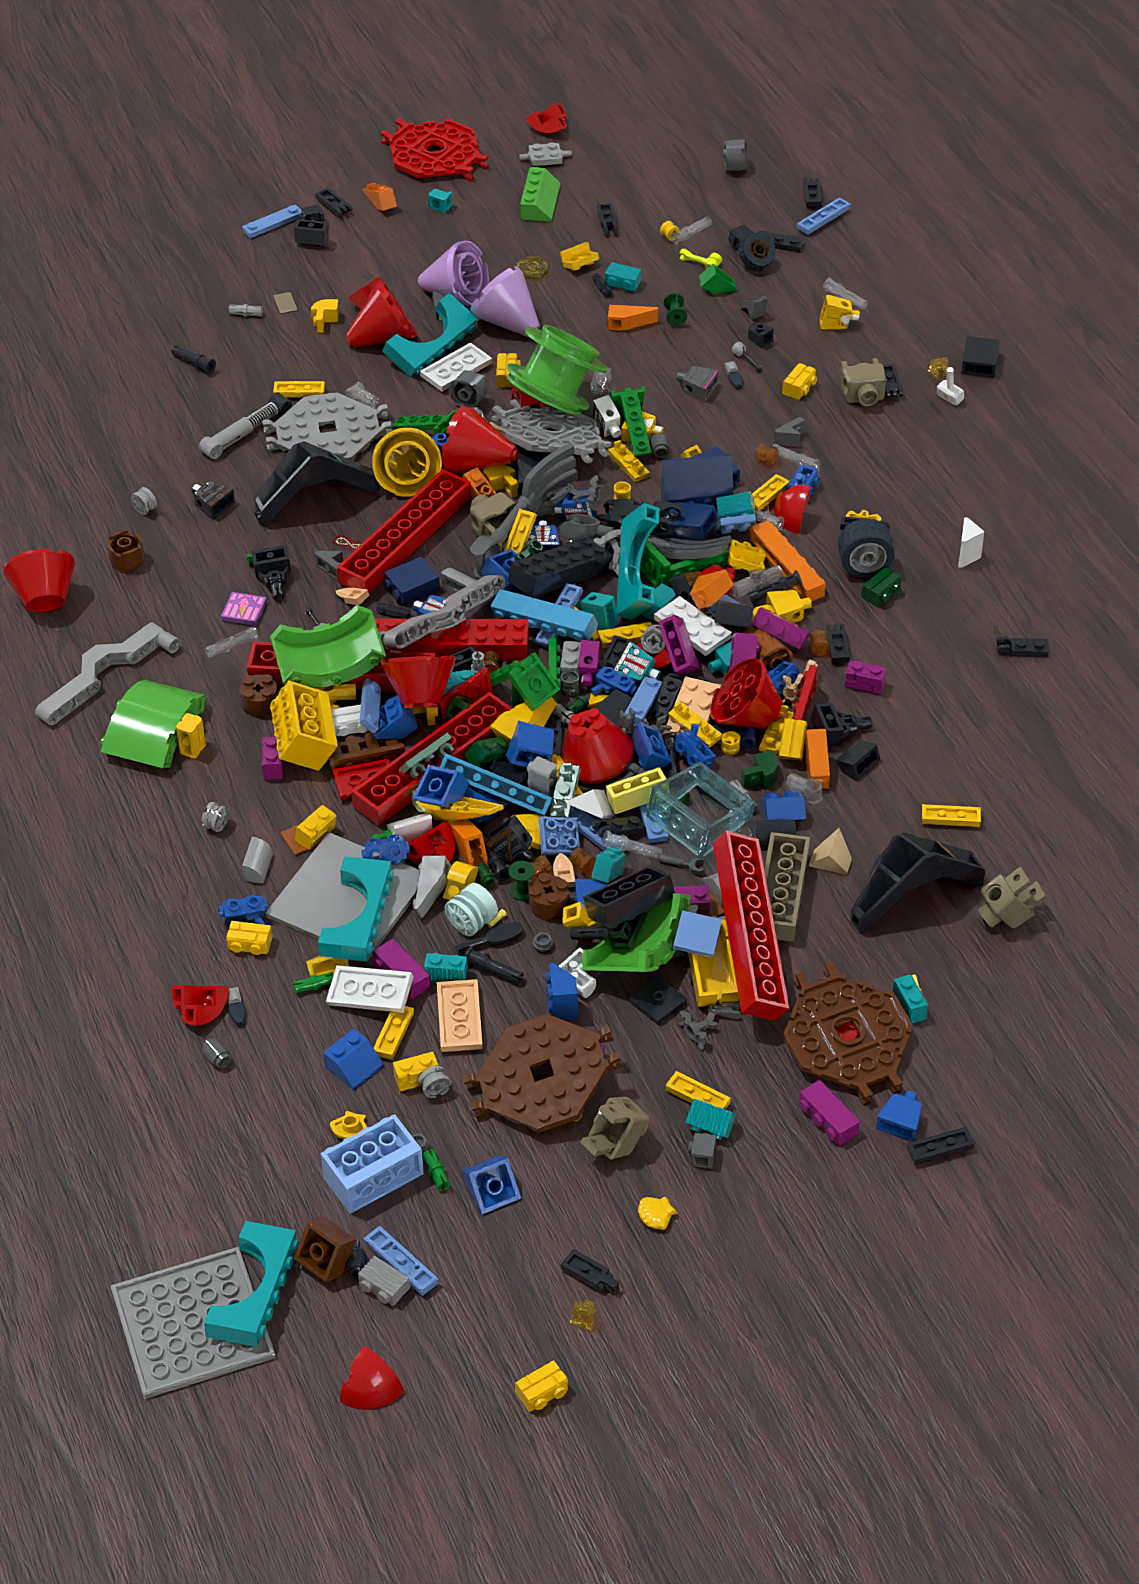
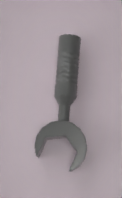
M662 854L660 856L659 862L679 867L687 866L690 873L694 876L705 874V869H697L696 867L697 865H704V859L694 858L690 863H687L679 858Z

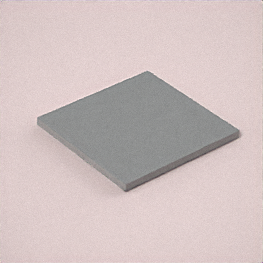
M328 832L267 910L266 917L319 940L322 928L339 927L353 921L364 910L367 900L356 888L341 884L340 869L344 856L363 858L361 850H364L365 847ZM375 852L373 857L380 856V853ZM391 862V870H394V880L389 883L390 894L385 897L386 907L385 910L381 911L382 921L380 925H377L378 935L377 939H373V950L379 947L417 896L416 882L419 881L420 877L418 869L403 863L392 864ZM372 953V954H369L368 960L371 958V956L373 955V953Z
M239 1247L111 1285L112 1294L144 1399L276 1358L267 1329L265 1337L260 1339L258 1347L205 1337L204 1321L211 1305H232L254 1293Z

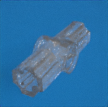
M777 565L764 571H751L749 577L733 583V586L730 588L732 595L735 598H739L749 592L778 581L781 576H784L782 568Z

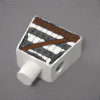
M607 395L593 400L592 418L597 421V427L604 437L610 435L614 438L619 437L622 432L620 430L621 417L610 396Z

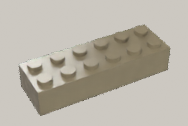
M771 832L764 871L777 940L794 942L809 855L810 837Z

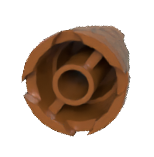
M752 624L751 628L740 627L739 633L758 635L757 641L760 642L759 651L756 652V659L764 663L768 672L776 668L782 661L793 662V654L789 648L766 631Z

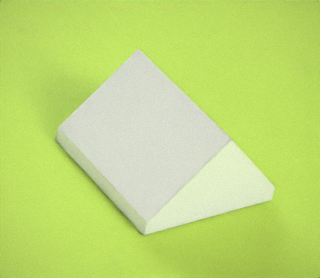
M965 517L959 568L981 558L984 531L969 518Z
M593 789L570 799L567 803L602 819H613L614 816L604 790Z
M421 814L386 825L393 835L403 836L404 842H409L432 829L431 814Z

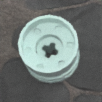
M470 883L459 895L454 896L452 900L446 903L445 913L451 924L460 933L466 936H473L478 930L482 929L484 924H488L497 916L498 907L492 895L484 887L476 883Z

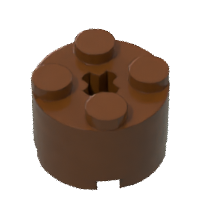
M121 530L110 535L106 545L109 562L113 567L117 568L120 572H125L127 569L143 565V543L141 536L137 532L128 533V530Z
M269 674L245 676L239 688L242 709L254 717H263L271 714V702L278 696L277 685L272 676Z
M541 873L534 879L529 886V906L533 915L542 920H552L553 917L557 916L558 918L562 917L563 908L569 906L568 882L548 873Z

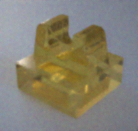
M943 357L931 360L927 365L928 371L932 372L934 377H938V370L942 371L943 376L946 375L948 359Z
M587 1299L583 1303L576 1301L573 1305L570 1323L591 1331L597 1308L593 1307L595 1302Z

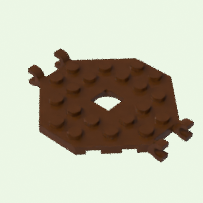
M832 961L825 964L826 970L823 973L826 978L809 984L803 972L796 974L797 980L794 981V984L800 990V993L784 1030L783 1039L800 1070L857 1090L863 1105L871 1103L870 1097L873 1096L868 1086L886 1079L893 1094L900 1092L901 1088L899 1086L903 1083L896 1074L913 1024L894 992L888 990L884 992L875 989L873 985L859 980L855 982L846 979V976L838 974ZM852 1022L860 1037L844 1041L840 1038L835 1028Z
M544 1014L507 1027L478 1074L462 1076L468 1091L480 1085L485 1101L470 1103L475 1118L488 1112L494 1115L499 1114L511 1122L528 1126L538 1133L578 1120L583 1114V1108L586 1103L590 1102L597 1091V1085L602 1077L605 1078L608 1071L623 1067L618 1052L610 1054L607 1059L604 1058L600 1044L614 1041L609 1025L602 1027L598 1033H595L549 1014ZM545 1062L551 1063L554 1076L534 1082L531 1071L533 1067Z

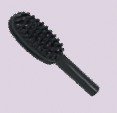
M511 922L496 926L487 931L483 937L456 945V951L461 953L469 947L475 948L487 943L494 946L495 944L501 945V943L511 942V940L517 939L521 935L522 925L517 922Z

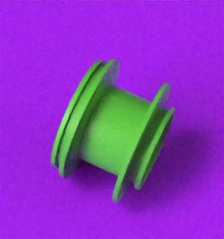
M544 325L543 331L526 327L525 333L536 341L537 345L526 367L513 363L508 364L507 370L510 373H508L507 379L523 392L549 406L569 414L581 415L582 409L587 410L590 404L577 392L589 369L599 373H607L608 371L607 366L595 358L600 353L581 339L553 326Z

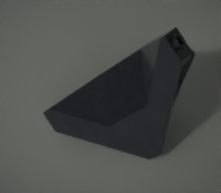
M303 441L291 447L255 494V517L265 527L298 491L324 483L371 493L379 492L380 485L374 475L373 468Z
M900 833L893 836L884 852L878 855L861 894L851 908L850 921L857 931L863 934L908 890L939 878L982 886L985 869L972 851L910 833Z

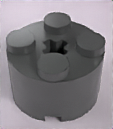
M745 139L724 141L723 158L726 160L725 172L747 170V144Z
M463 370L449 387L451 400L454 399L459 408L462 406L476 407L488 391L485 376L474 371Z

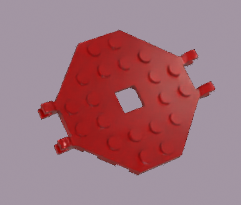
M399 118L396 121V124L399 125L396 133L392 135L386 130L381 132V136L385 137L381 140V143L390 144L394 168L417 178L463 174L466 180L471 181L474 179V176L470 174L473 172L471 166L477 162L482 169L489 167V164L485 163L488 160V156L479 153L474 129L451 119H446L441 123L425 121L421 125H414V123H406ZM432 145L442 148L438 152L427 151Z

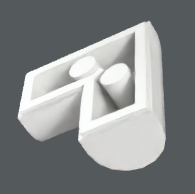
M579 948L562 962L559 967L576 977L577 993L587 998L594 991L596 980L585 973L586 970H582L583 950Z

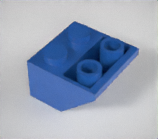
M397 695L394 698H390L379 710L378 730L374 733V737L376 739H404L418 728L413 709L404 708Z
M518 720L506 754L509 761L528 767V764L538 756L550 761L553 754L554 730Z
M786 791L782 796L776 793H766L765 797L760 798L764 820L806 819L804 795H800L798 792Z
M550 963V971L546 972V991L549 1000L548 1012L553 1013L554 1017L562 1020L578 1019L576 977L555 963Z

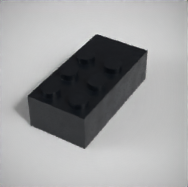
M648 865L583 896L588 918L610 929L616 928L620 923L632 920L636 915L648 912L653 907L673 898L675 891L670 874Z

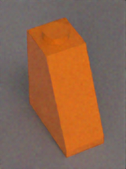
M726 570L702 575L696 579L690 595L698 609L709 607L721 598L733 586V583Z
M826 729L806 731L805 762L810 789L829 788L830 772Z
M469 819L450 822L455 846L464 862L476 867L480 863H485L487 868H489L482 832Z

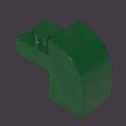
M772 750L755 754L754 766L742 770L741 784L743 788L762 784L765 789L774 784L777 777V759Z

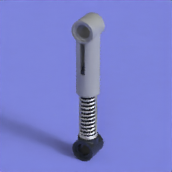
M274 393L270 397L269 403L255 413L239 419L212 437H204L199 443V450L212 459L218 458L224 449L251 433L253 428L263 423L264 419L268 420L273 415L279 413L284 415L292 408V401L280 393Z

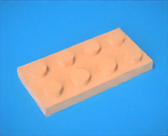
M685 677L675 705L679 701L709 723L711 701L716 689H720L721 685ZM669 718L667 725L671 726L672 729L665 730L663 734L674 733L678 735L681 732L687 731Z
M477 979L437 982L441 1052L483 1049Z

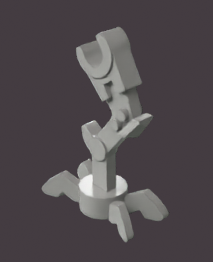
M621 529L608 532L601 539L595 538L593 540L603 548L607 544L612 545L615 553L612 562L609 563V570L613 569L617 576H619L618 563L620 559V547L617 540L621 537Z

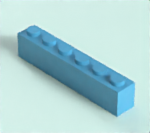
M502 589L499 590L490 606L495 617L498 619H529L530 628L536 627L545 632H555L560 636L572 637L577 641H589L598 626L594 614Z
M445 753L440 765L441 768L459 771L472 786L544 816L548 815L553 802L552 797Z

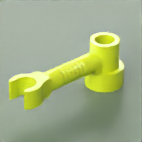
M681 249L679 254H682L679 258L680 260H691L704 264L706 269L712 264L718 267L722 262V257L718 253H712L706 259L691 254L686 249Z

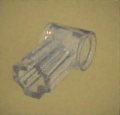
M607 367V373L593 371L590 391L594 395L600 396L605 392L607 383L611 381L612 368Z
M356 382L344 391L346 397L373 409L376 408L379 402L378 397L366 391L365 386L360 382Z
M791 773L787 777L785 788L804 795L806 801L810 804H818L822 801V782L820 780H808L795 773Z

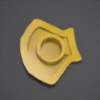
M346 1111L345 1116L330 1122V1128L338 1138L346 1139L367 1128L364 1122L366 1115Z
M645 1197L641 1199L638 1208V1214L643 1223L650 1228L665 1230L671 1215L677 1213L667 1197L661 1199Z

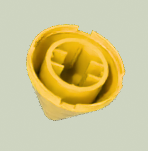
M399 428L389 432L378 442L372 456V467L377 481L385 490L387 489L397 496L411 497L441 471L442 458L436 442L427 433L415 428Z

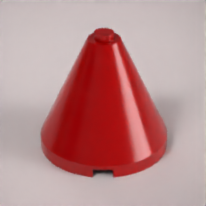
M382 280L375 284L346 333L347 338L345 339L350 346L356 348L384 344L396 334L406 340H411L418 336L404 310L386 284H383Z
M462 406L455 412L446 433H450L448 444L443 443L442 464L444 470L457 475L467 473L476 467L482 470L511 464L517 460L519 452L515 445L471 407Z

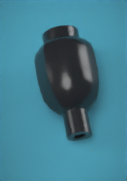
M359 1240L355 1241L351 1254L345 1264V1268L352 1278H358L359 1271L366 1265V1253L360 1247Z

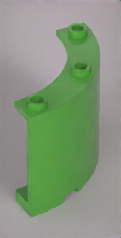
M356 605L351 611L339 618V622L332 625L328 623L316 626L313 630H303V628L280 624L270 638L283 683L287 684L288 681H292L311 688L340 685L365 674L377 666L386 657L372 610Z
M148 680L137 682L117 702L116 710L111 718L106 734L101 739V752L160 768H170L177 743H175L177 737L176 725L182 721L181 719L186 713L192 715L202 714L207 695Z
M673 894V898L653 907L649 911L631 949L613 947L611 941L604 938L596 947L583 950L582 970L651 972L659 969V966L666 964L676 951V949H673L682 910L689 912L690 895Z

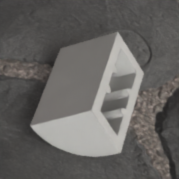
M447 568L441 572L442 585L455 592L477 581L453 568Z
M251 838L242 865L244 881L264 883L273 851L269 844L262 839Z

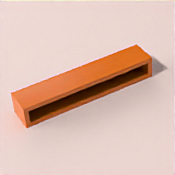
M768 520L750 528V541L755 547H760L765 551V558L781 576L786 577L793 574L795 570H798L803 585H796L792 588L797 591L802 599L809 597L812 602L825 596L826 583L824 579L820 578L815 569L809 566L805 558L800 556L796 548L791 546L776 526H773Z

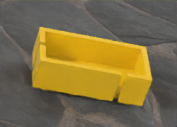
M722 920L713 958L688 952L697 1007L710 1006L711 1003L716 1005V1001H719L720 1005L722 1003H738L739 996L726 920Z

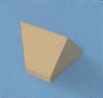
M840 828L814 849L809 863L810 867L843 875L848 874L852 857Z

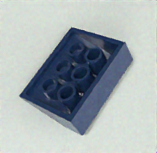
M731 453L662 460L661 501L714 505L717 508L716 498L733 495Z

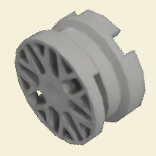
M142 487L130 497L132 505L142 515L157 507L155 496L146 487Z
M659 625L649 626L642 634L641 645L649 653H659L666 646Z
M210 802L206 806L208 809L206 813L203 812L201 821L204 824L202 826L220 832L228 820L229 809L226 806H219L216 802Z
M433 1066L420 1074L418 1083L423 1088L426 1097L436 1098L437 1094L442 1096L449 1090L448 1086L451 1085V1080L446 1075L443 1067Z

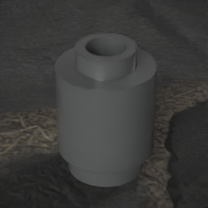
M662 433L654 434L650 439L652 452L657 458H664L669 452L667 437Z
M217 1038L208 1039L204 1042L202 1053L214 1067L222 1069L230 1063V1052Z

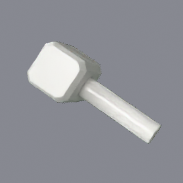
M952 367L947 368V380H943L937 386V395L953 405H958L964 399V391L954 385V371Z

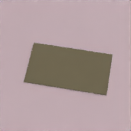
M291 292L273 295L280 313L297 310Z

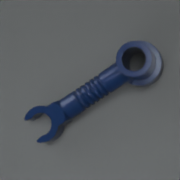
M711 725L716 730H718L722 735L725 732H728V730H722L714 725ZM747 727L744 729V732L733 731L740 735L741 747L752 749L755 746L756 738L753 728Z

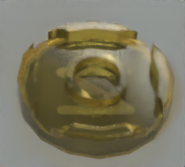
M529 256L526 257V260L522 261L521 259L517 263V266L523 271L526 280L542 279L548 273V263L544 262V259L540 257Z

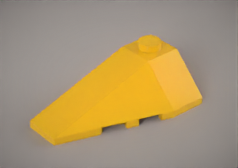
M551 696L533 711H531L526 702L518 704L513 709L502 713L490 728L497 737H502L509 746L518 720L544 727L557 703Z
M464 796L461 800L445 807L424 802L418 803V807L426 814H431L432 819L438 820L440 823L445 821L450 823L452 821L491 815L503 809L501 804Z

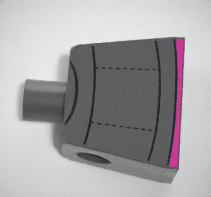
M692 366L687 373L679 371L676 381L683 383L682 391L685 394L705 402L718 384V370Z

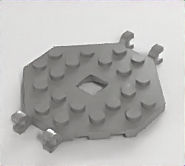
M340 393L303 397L276 422L263 420L264 434L276 432L278 438L276 440L273 437H266L267 444H271L267 445V450L272 452L280 449L285 452L286 450L289 451L294 444L305 441L354 461L359 452H364L370 446L371 441L377 440L380 436H385L391 432V421L384 422L381 426L378 424L379 418L388 419V413L384 412L388 411L387 404L373 409ZM325 424H332L336 426L337 431L320 433L319 427Z
M515 399L510 401V404L514 406L511 410L505 411L499 406L493 407V411L497 415L492 416L491 420H501L504 436L512 444L524 447L527 451L552 453L571 442L574 445V454L581 455L582 460L586 463L593 461L588 454L594 453L595 448H598L599 453L604 457L610 455V452L605 447L611 446V442L603 441L599 437L600 432L597 427V421L584 414L573 415L561 410H554V407L540 406V409H530V405L521 407ZM551 428V429H554V430H556V431H548V430H545V429Z

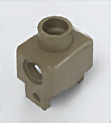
M872 358V364L858 363L855 366H848L846 361H841V390L848 403L860 402L863 406H872L878 400L884 399L886 376L883 364L879 363L877 358Z
M502 492L489 498L485 494L478 495L471 503V529L478 537L481 535L491 537L496 528L500 527L515 507L516 503Z
M1019 867L1007 877L1000 873L981 889V894L986 903L978 908V911L990 927H994L1003 921L1010 928L1014 929L1035 915L1033 908L1048 897L1037 881L1032 884L1023 868Z
M628 1097L609 1098L605 1105L600 1106L599 1113L594 1119V1124L588 1137H584L580 1143L594 1156L605 1154L609 1159H615L631 1154L640 1136H643L647 1131L649 1117Z

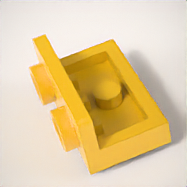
M588 242L560 252L563 267L572 269V271L580 269L583 265L594 264V261L599 259L597 252L590 251Z

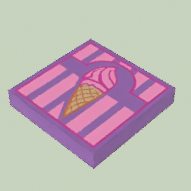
M232 592L221 615V620L256 626L267 599L262 596Z

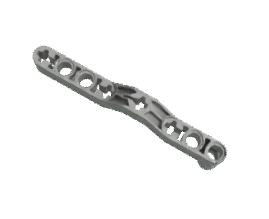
M486 575L446 599L445 606L441 609L410 618L387 632L378 631L383 648H404L428 633L453 627L466 620V612L493 597L500 589L504 590L506 586L505 578L501 575Z
M151 622L123 643L95 645L82 655L81 674L41 702L35 710V715L49 725L56 724L99 691L101 681L97 679V674L108 666L116 664L134 665L159 646L170 653H174L180 647V640Z

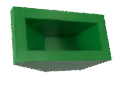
M714 264L709 266L699 276L701 287L713 294L737 290L735 280Z

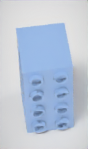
M395 1114L388 1118H383L379 1123L363 1129L360 1133L348 1137L343 1142L329 1147L320 1153L323 1178L349 1214L424 1174L422 1149Z

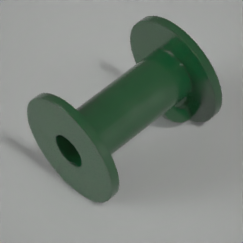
M679 293L668 294L663 301L665 308L670 310L666 315L667 322L673 326L682 325L687 320V312L682 309L685 302L684 297Z
M517 861L509 867L510 877L516 880L510 886V895L519 901L529 900V886L531 882L528 880L533 877L535 872L533 865L527 861Z

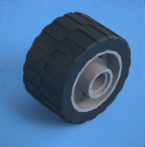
M860 519L847 525L838 537V549L842 566L846 572L856 578L869 579L874 577L885 567L889 569L893 563L895 553L890 532L883 523L877 520Z

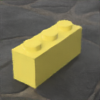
M660 767L606 786L608 802L615 814L669 796L667 779Z

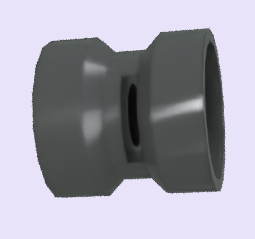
M567 670L561 674V692L566 696H574L579 692V674L576 671Z

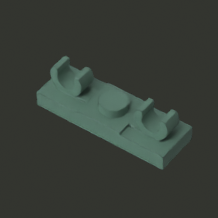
M446 733L408 760L400 768L402 773L405 774L410 770L411 777L415 779L418 776L415 769L423 773L426 768L420 763L423 761L427 763L435 757L433 753L437 750L441 758L445 756L443 749L451 753L454 749L451 744L447 743L451 736Z
M563 763L561 765L550 817L570 818L573 806L567 803L570 799L575 798L581 771L580 766H575L571 763Z

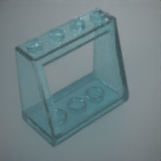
M698 762L652 787L646 817L698 857L703 858L714 850L713 842L726 830L735 832L752 818L756 802L702 762ZM698 785L732 812L710 824L680 802L679 799Z

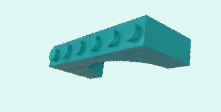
M448 293L439 300L435 308L443 322L444 328L443 334L439 338L431 342L416 343L396 334L386 342L382 352L410 378L415 374L419 375L426 365L430 366L436 357L440 358L446 349L450 350L456 341L460 342L466 336V333H471L476 328L475 323L478 318L451 293Z
M643 503L622 519L616 611L617 616L633 620L654 605L655 588L641 583L640 563L646 541L652 530L659 524V508Z
M344 856L340 869L341 884L349 885L359 890L365 896L367 903L361 914L353 921L339 927L322 928L318 941L319 956L367 962L369 954L373 953V939H377V925H380L382 921L381 911L385 910L386 907L385 897L390 894L389 883L394 880V870H391V861Z
M245 1221L239 1235L240 1252L253 1256L261 1263L265 1270L264 1278L257 1290L246 1299L227 1306L211 1305L204 1321L205 1337L258 1347L260 1339L265 1337L266 1323L272 1319L273 1305L279 1301L280 1287L285 1285L286 1271L292 1267L293 1253H296L299 1245V1240L296 1239V1230Z

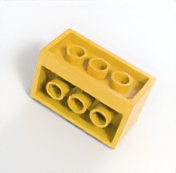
M288 681L270 705L279 759L319 771L338 747L329 695L327 692Z

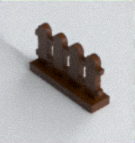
M372 732L365 733L364 738L358 740L356 736L350 735L346 737V742L339 743L337 740L338 747L329 757L328 762L333 777V769L384 759H389L391 763L405 753V747L403 743H398L397 739H376ZM384 741L386 746L379 747L378 742ZM366 745L367 750L361 751L360 746ZM348 748L349 753L342 754L341 749Z

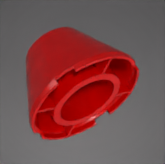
M50 549L30 550L10 558L9 563L3 565V575L27 610L31 612H49L65 604L75 568V559L72 554L64 550H59V552H50Z

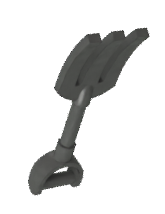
M571 442L545 457L528 473L523 483L522 495L500 527L496 528L491 537L481 535L471 545L470 551L475 558L476 564L474 570L476 579L479 580L484 577L481 574V570L487 557L502 552V544L513 527L519 509L536 512L542 503L548 499V492L559 487L562 488L578 479L577 471L575 469L570 470L576 466V459L572 455L575 453V449Z
M582 513L572 514L569 521L564 522L560 526L561 535L572 540L589 538L593 541L595 538L601 539L608 532L615 530L613 527L600 525V521L597 518ZM730 535L704 541L648 537L650 543L665 558L700 559L719 555L732 542Z

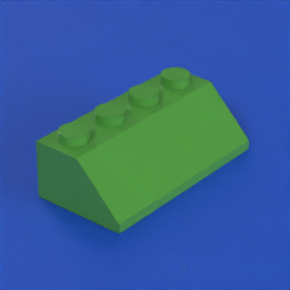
M529 168L520 203L522 220L552 222L561 183L545 168Z

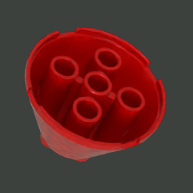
M416 656L388 659L389 662L381 660V666L404 708L419 709L420 705L422 707L435 708L438 707V703L441 701L456 663V657Z
M754 657L739 662L724 676L723 679L726 681L720 689H716L711 701V717L720 724L757 728L763 731L773 721L777 722L781 717L782 699L764 663Z
M596 708L572 715L560 757L564 763L580 766L579 780H582V783L588 784L600 783L610 780L623 772L629 760L632 761L634 756V744L630 735L624 733L622 728L600 713Z

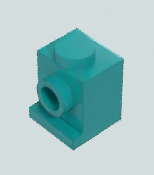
M433 189L428 194L427 200L431 209L446 213L453 205L451 191L447 193Z

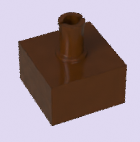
M325 1216L307 1222L294 1259L319 1278L328 1282L342 1276L356 1239Z

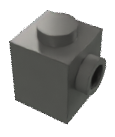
M695 1133L694 1141H689L688 1154H691V1166L712 1169L716 1136L707 1133Z

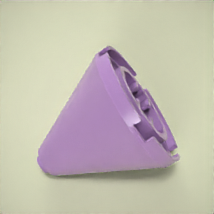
M460 241L455 243L420 274L418 285L423 290L431 293L435 291L444 296L451 293L462 305L470 307L476 298L480 300L483 295L481 291L489 284L487 264L482 263L480 256L483 254L477 245L471 241Z
M515 266L516 270L513 271L511 268H508L494 278L481 291L483 295L480 300L477 298L474 300L470 311L479 319L529 337L525 333L526 327L539 329L540 325L523 271L518 266Z

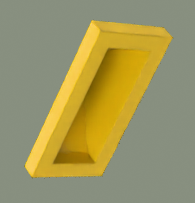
M317 956L306 961L309 975L315 976L331 971L334 975L336 966L350 967L348 959Z

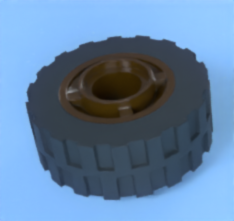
M762 233L750 234L740 245L739 257L742 263L749 267V269H754L755 271L763 270L776 256L775 245L768 236Z

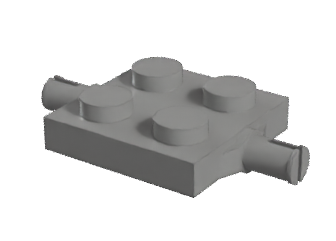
M553 142L529 145L528 154H519L520 161L529 160L532 166L562 164L563 157L572 156L571 150L562 151L559 143Z

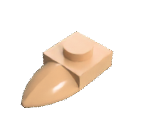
M344 588L336 590V594L343 598L347 604L360 605L369 597L368 590Z
M559 853L553 864V875L566 880L568 887H575L572 863L564 854Z

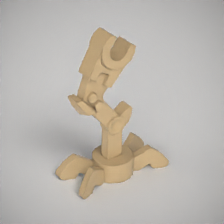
M809 659L805 671H808L810 665H815L818 668V664ZM802 674L798 675L794 684H791L790 677L783 676L786 687L783 689L785 698L782 701V705L789 699L794 709L795 702H798L796 699L799 693L798 687H803L805 683L803 682Z

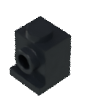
M319 204L301 208L302 215H300V220L324 221V213Z
M762 322L752 323L749 326L748 339L762 348L773 342V327L769 328Z

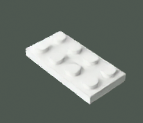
M469 343L421 370L420 376L443 392L450 387L463 370L478 372L492 364V358L472 343Z
M680 596L654 613V620L657 622L672 615L682 617L692 646L705 656L732 638V632L719 623H714L712 618Z
M336 966L326 1003L331 1006L403 1012L414 976L411 972Z

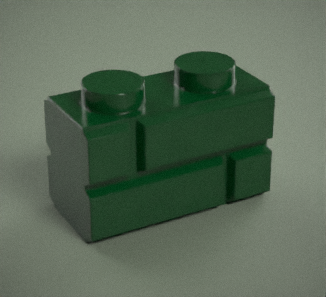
M885 567L862 586V599L876 607L886 603L891 595L897 594L901 590V576Z
M502 737L475 741L471 749L466 752L465 757L472 765L480 768L491 765L493 760L503 761L509 746Z

